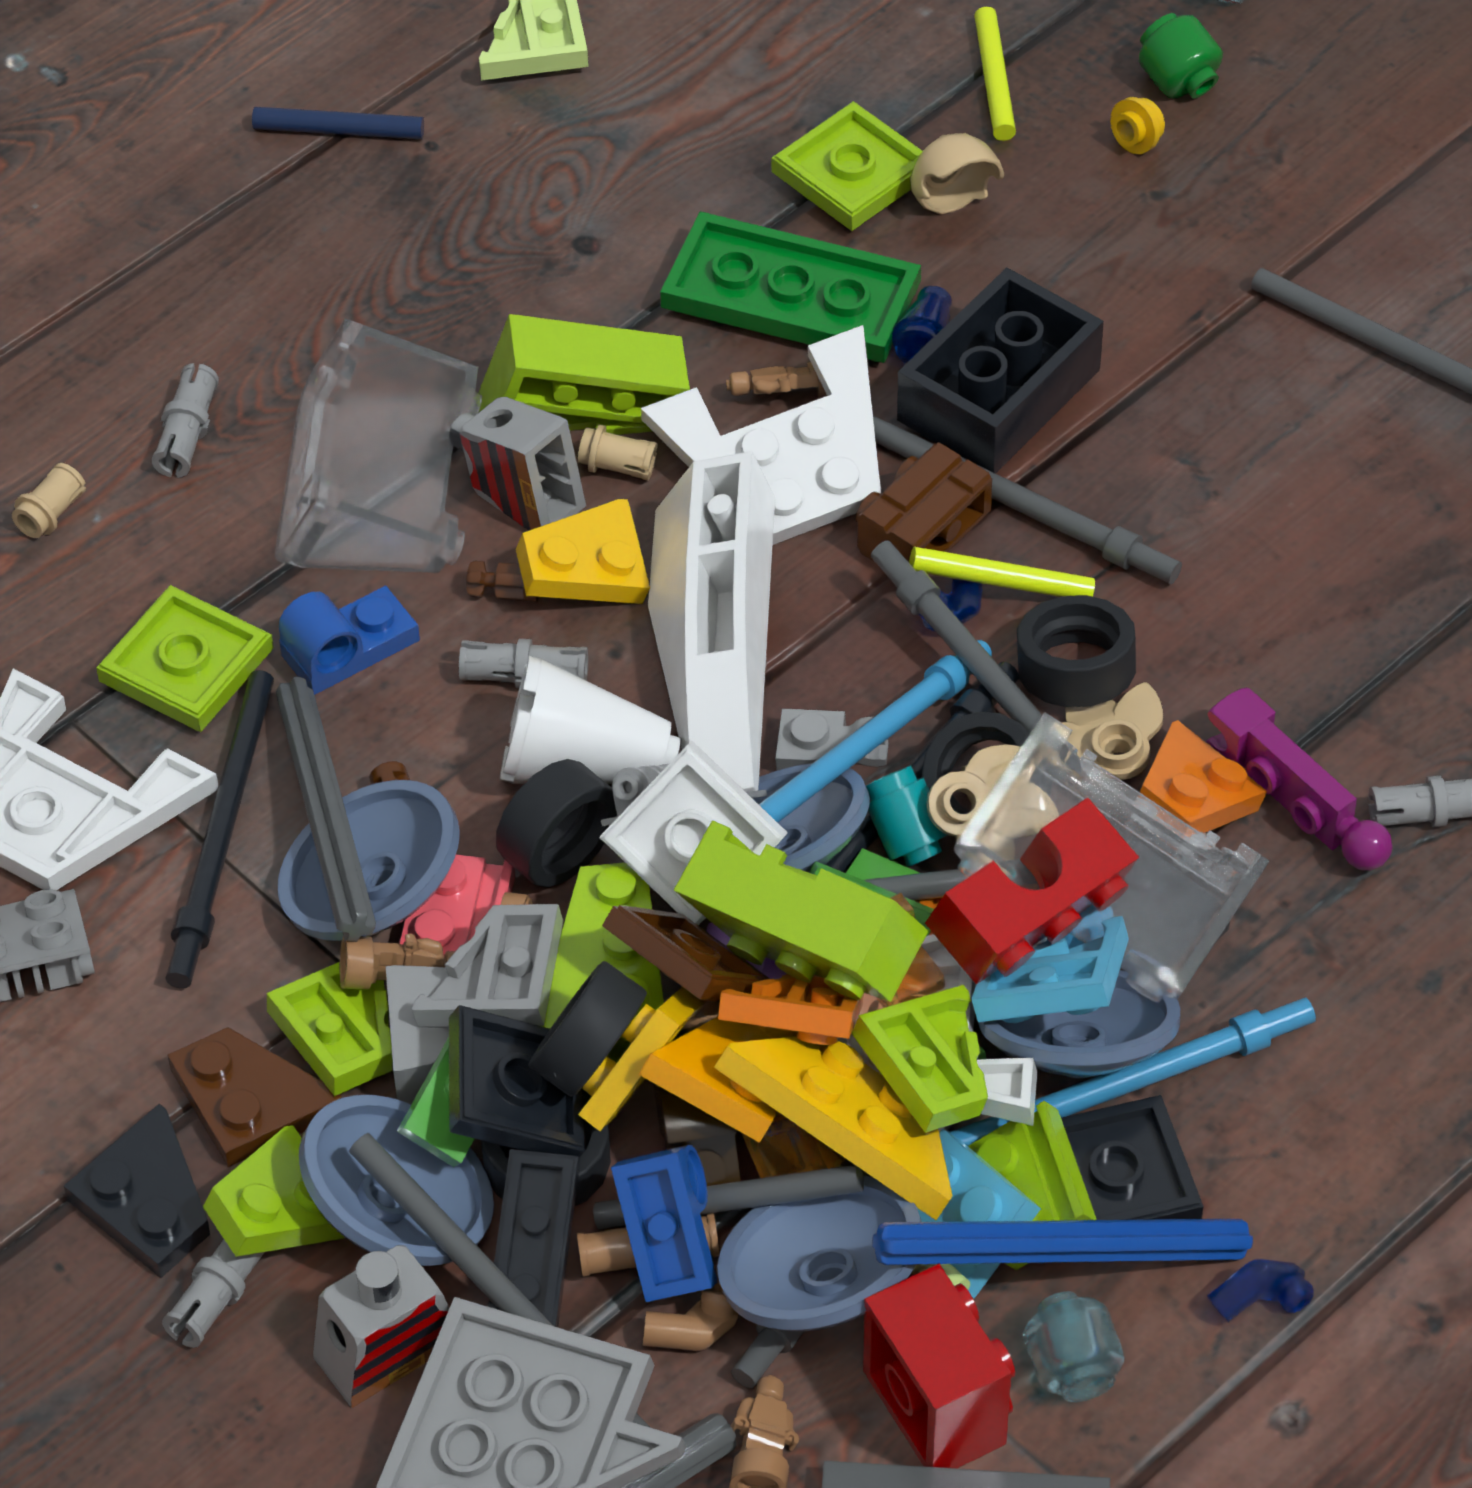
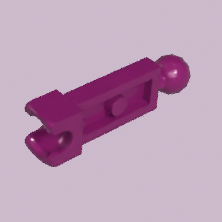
M1248 687L1238 689L1223 698L1209 710V720L1221 733L1210 737L1205 742L1226 759L1240 764L1250 778L1267 790V795L1270 794L1291 813L1296 824L1304 832L1311 835L1314 834L1331 850L1341 845L1346 861L1359 870L1372 871L1385 864L1391 856L1393 849L1391 835L1386 827L1376 821H1359L1354 817L1357 798L1274 725L1276 712Z

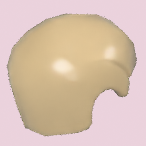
M967 133L947 134L940 136L922 151L910 178L911 188L917 201L924 209L942 215L959 210L974 199H986L988 196L987 183L989 178L994 176L996 179H1003L1004 170L1000 160L982 140Z

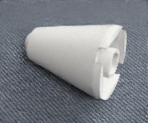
M529 656L512 715L508 741L510 746H505L500 781L512 784H525L534 774L549 764L564 759H571L583 763L605 783L612 784L616 774L624 768L670 764L678 755L681 737L670 735V721L543 659Z

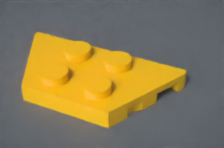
M796 1036L734 1042L726 1047L714 1066L722 1074L910 1203H914L918 1209L934 1220L938 1219L953 1195L939 1130L936 1129L925 1133L885 1078L865 1064L862 1056L851 1046L839 1041L830 1045L813 1044L799 1040Z

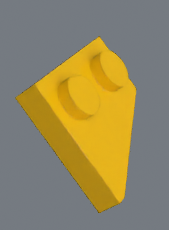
M617 499L522 533L515 549L526 596L643 604L650 589L628 499Z
M681 987L657 1010L646 1004L622 1034V1037L629 1041L631 1045L616 1063L607 1056L582 1088L592 1097L578 1115L598 1131H601L609 1124L646 1079L640 1076L639 1072L649 1055L672 1042L686 1022L696 1016L707 1000H700L684 987Z

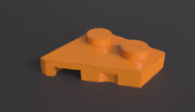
M1177 720L1172 722L1134 805L1182 843L1199 832L1206 833L1257 812L1267 790L1250 778L1240 764L1226 759Z
M786 974L782 975L779 979H766L752 983L751 994L732 989L723 990L720 997L718 1020L797 1031L796 1037L799 1040L813 1044L830 1045L837 1043L838 1037L850 1038L863 1006L864 994L861 1000L858 1001L830 988L824 982L825 978L814 975L811 982L807 983Z

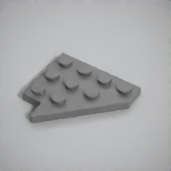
M454 1297L376 1488H620L681 1458L686 1446L680 1436L633 1423L655 1366L650 1355Z

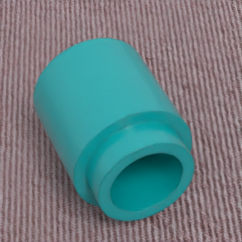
M911 765L866 785L870 797L868 813L889 860L902 856L908 867L942 852L938 840L947 834L941 832L932 823L927 812L929 788L924 777L917 779Z

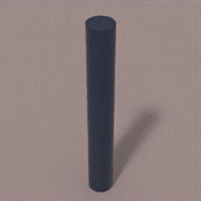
M254 107L252 127L257 130L422 140L424 135V117Z

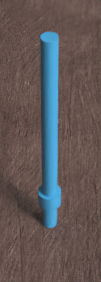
M977 640L992 657L989 645L982 640ZM957 655L942 657L925 671L924 679L759 805L779 823L939 699L949 700L968 685L969 676L972 675L971 671Z
M1305 997L1262 1014L1256 1009L1230 1018L1229 1026L1157 1053L1144 1061L1119 1071L1099 1075L1035 1100L1034 1113L1037 1111L1036 1105L1046 1101L1058 1109L1060 1117L1070 1116L1239 1051L1241 1055L1246 1056L1270 1047L1272 1038L1314 1023L1316 1016L1313 1006ZM991 1116L949 1133L969 1146L1010 1120Z

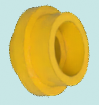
M1128 97L1119 101L1112 109L1110 117L1111 129L1115 139L1125 150L1133 154H1143L1157 145L1164 133L1165 121L1161 110L1153 101L1147 98Z

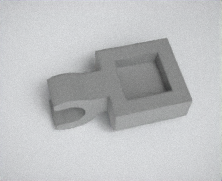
M782 709L775 758L776 770L813 764L873 717H864L856 720L852 725L846 726L845 711ZM888 740L884 741L857 763L872 767L886 765L889 747Z

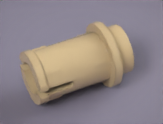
M598 425L596 430L586 427L579 447L578 463L588 465L589 472L595 473L598 468L648 481L655 465L658 443L608 433L604 425Z
M57 463L33 492L21 494L15 500V510L12 512V519L18 529L32 538L50 535L57 528V518L86 491V487H84L85 480L81 474L68 464Z

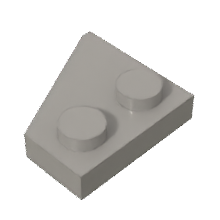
M493 905L475 927V934L472 939L461 945L446 962L445 966L448 976L432 996L428 997L420 994L414 1001L412 1012L417 1026L449 1027V1016L458 1005L544 1026L563 926L559 905Z

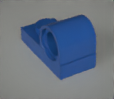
M386 585L340 609L335 606L326 594L322 592H309L292 601L279 619L281 656L297 676L306 679L307 686L313 689L314 695L420 641L418 624Z
M692 1145L625 1159L613 1165L611 1170L645 1302L710 1289L718 1283L700 1214L706 1208L708 1193L704 1169L696 1149Z

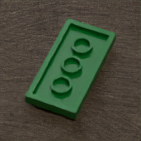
M700 211L660 291L661 308L808 345L863 325L867 359L885 363L920 285L921 265Z

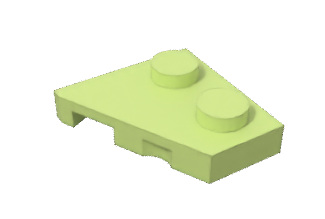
M508 0V8L500 13L493 28L494 40L488 52L482 51L479 57L481 80L588 67V50L577 0Z

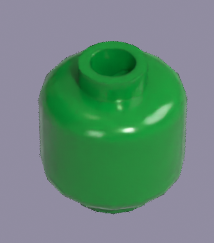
M1175 13L1164 15L1151 24L1141 36L1140 43L1143 46L1139 52V63L1168 98H1178L1189 94L1195 99L1207 93L1217 83L1219 76L1216 71L1222 63L1223 51L1205 27L1193 15H1181L1178 17Z

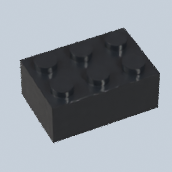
M1006 267L898 371L897 421L935 443L940 442L958 453L962 458L968 459L974 464L996 474L1100 371L1104 321Z

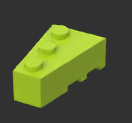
M509 314L478 392L479 412L495 399L508 397L566 419L570 431L581 430L586 427L597 429L598 425L606 426V432L616 435L652 432L641 419V408L690 390L682 336Z
M712 820L676 884L674 891L730 937L726 945L727 948L739 957L757 965H762L765 958L775 960V965L779 969L807 983L811 982L814 975L825 978L824 982L830 988L858 1001L866 993L891 1002L929 931L896 901L822 868L818 875L785 865L783 863L787 857L786 853L768 844L765 845L761 855H757L732 834L731 828Z
M625 862L580 867L561 932L544 1026L542 1027L551 1028L582 984L603 961L608 962L647 991L646 997L636 1015L646 1004L657 1010L664 1003L660 969L602 926L613 906L623 905L652 910L649 885ZM621 1035L607 1056L617 1063L631 1043Z

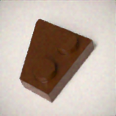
M229 1027L168 1054L171 1072L227 1167L247 1159L285 1126L293 1125L299 1134L305 1132L311 1120L323 1107L342 1098L341 1094L334 1096L321 1080Z

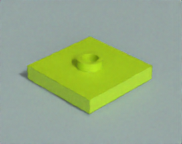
M853 101L771 158V172L849 230L853 231L912 189L910 178L922 150Z
M170 585L96 667L98 680L202 732L248 679L250 673L255 671L274 649L272 634Z

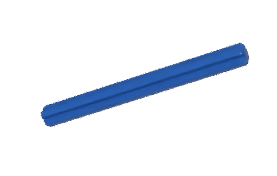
M1242 1219L885 1222L879 1225L877 1233L873 1234L872 1247L875 1249L876 1260L883 1265L1240 1260L1246 1256L1247 1249H1251L1253 1245V1236L1249 1234L1248 1223Z

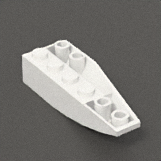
M752 451L693 461L655 510L648 608L678 736L681 737V749L683 750L693 741L745 792L757 791L759 787L775 496Z

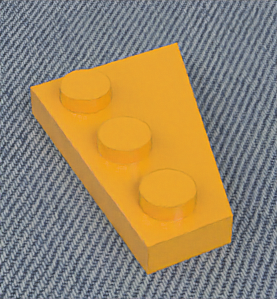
M718 1017L652 1052L639 1075L760 1143L777 1111L722 1074L714 1066L730 1043L797 1036V1031L718 1020Z

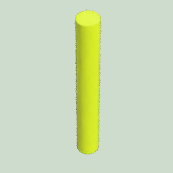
M981 7L975 12L974 18L993 135L997 140L1006 141L1015 136L1016 128L997 14L992 7Z
M913 547L909 563L916 571L923 570L930 575L1056 597L1076 595L1093 597L1095 590V579L1091 577L920 547Z

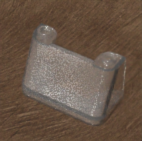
M345 318L310 373L300 397L277 534L275 559L298 568L439 573L445 564L454 565L461 553L465 532L458 529L457 515L445 511L453 445L449 441V431L453 422L460 415L470 413L475 416L479 413L482 394L475 392L478 366Z
M1045 712L956 841L954 851L962 860L957 868L968 878L994 860L1006 876L1017 885L1027 889L1040 890L1035 877L1020 861V858L1041 828L1088 797L1140 858L1124 878L1125 882L1129 885L1127 891L1101 912H1098L1093 905L1081 912L1082 921L1069 934L1081 942L1087 943L1105 935L1101 921L1123 916L1129 940L1120 968L1129 973L1126 982L1137 992L1155 1002H1160L1164 995L1178 999L1270 861L1242 842L1235 852L1226 847H1222L1221 850L1216 849L1215 846L1220 840V836L1210 830L1205 836L1097 765L1095 761L1098 756L1090 750L1086 749L1079 759L1076 756L1078 753L1077 748L1067 741L1073 730Z

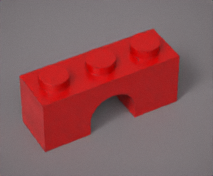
M1087 797L1041 828L1020 858V861L1035 877L1040 890L1027 889L1017 885L1006 876L993 860L947 891L925 924L976 985L997 970L1004 977H1007L1035 953L1033 945L1045 937L1051 944H1055L1068 935L1082 921L1081 912L1092 905L1098 912H1101L1118 900L1129 888V885L1124 880L1125 876L1140 857Z

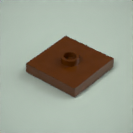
M619 905L612 907L602 925L660 969L668 978L680 984L700 1000L720 1002L721 992L727 989L751 994L752 983L770 979L746 960L730 951L727 946L684 914Z

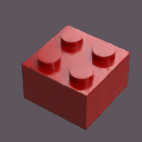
M939 1263L865 1298L863 1372L924 1467L957 1469L1006 1445L1008 1416L1013 1412L1010 1387L1011 1378L1015 1377V1367L1007 1348L998 1338L990 1340L978 1323V1309L968 1289L961 1283L954 1286Z

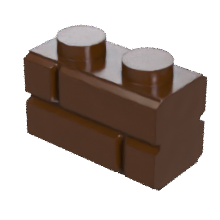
M940 442L934 444L920 458L910 456L902 463L896 473L894 482L884 492L880 494L874 491L860 504L856 514V522L858 523L857 548H859L862 555L873 562L875 561L871 558L872 551L880 543L887 540L897 548L908 562L913 547L948 552L991 511L993 479L989 472L968 459L965 462L962 461L958 453Z

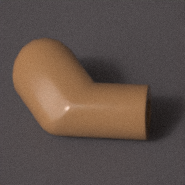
M718 1281L712 1288L702 1290L701 1300L684 1315L646 1311L643 1346L702 1351L710 1347L735 1325L739 1314L727 1302Z

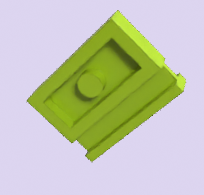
M1046 1101L1036 1105L1037 1111L1034 1113L1033 1126L1009 1121L968 1146L1041 1208L1032 1221L1097 1220L1059 1111ZM1028 1263L1004 1264L1010 1266L1015 1270H1018L1019 1268L1025 1266Z

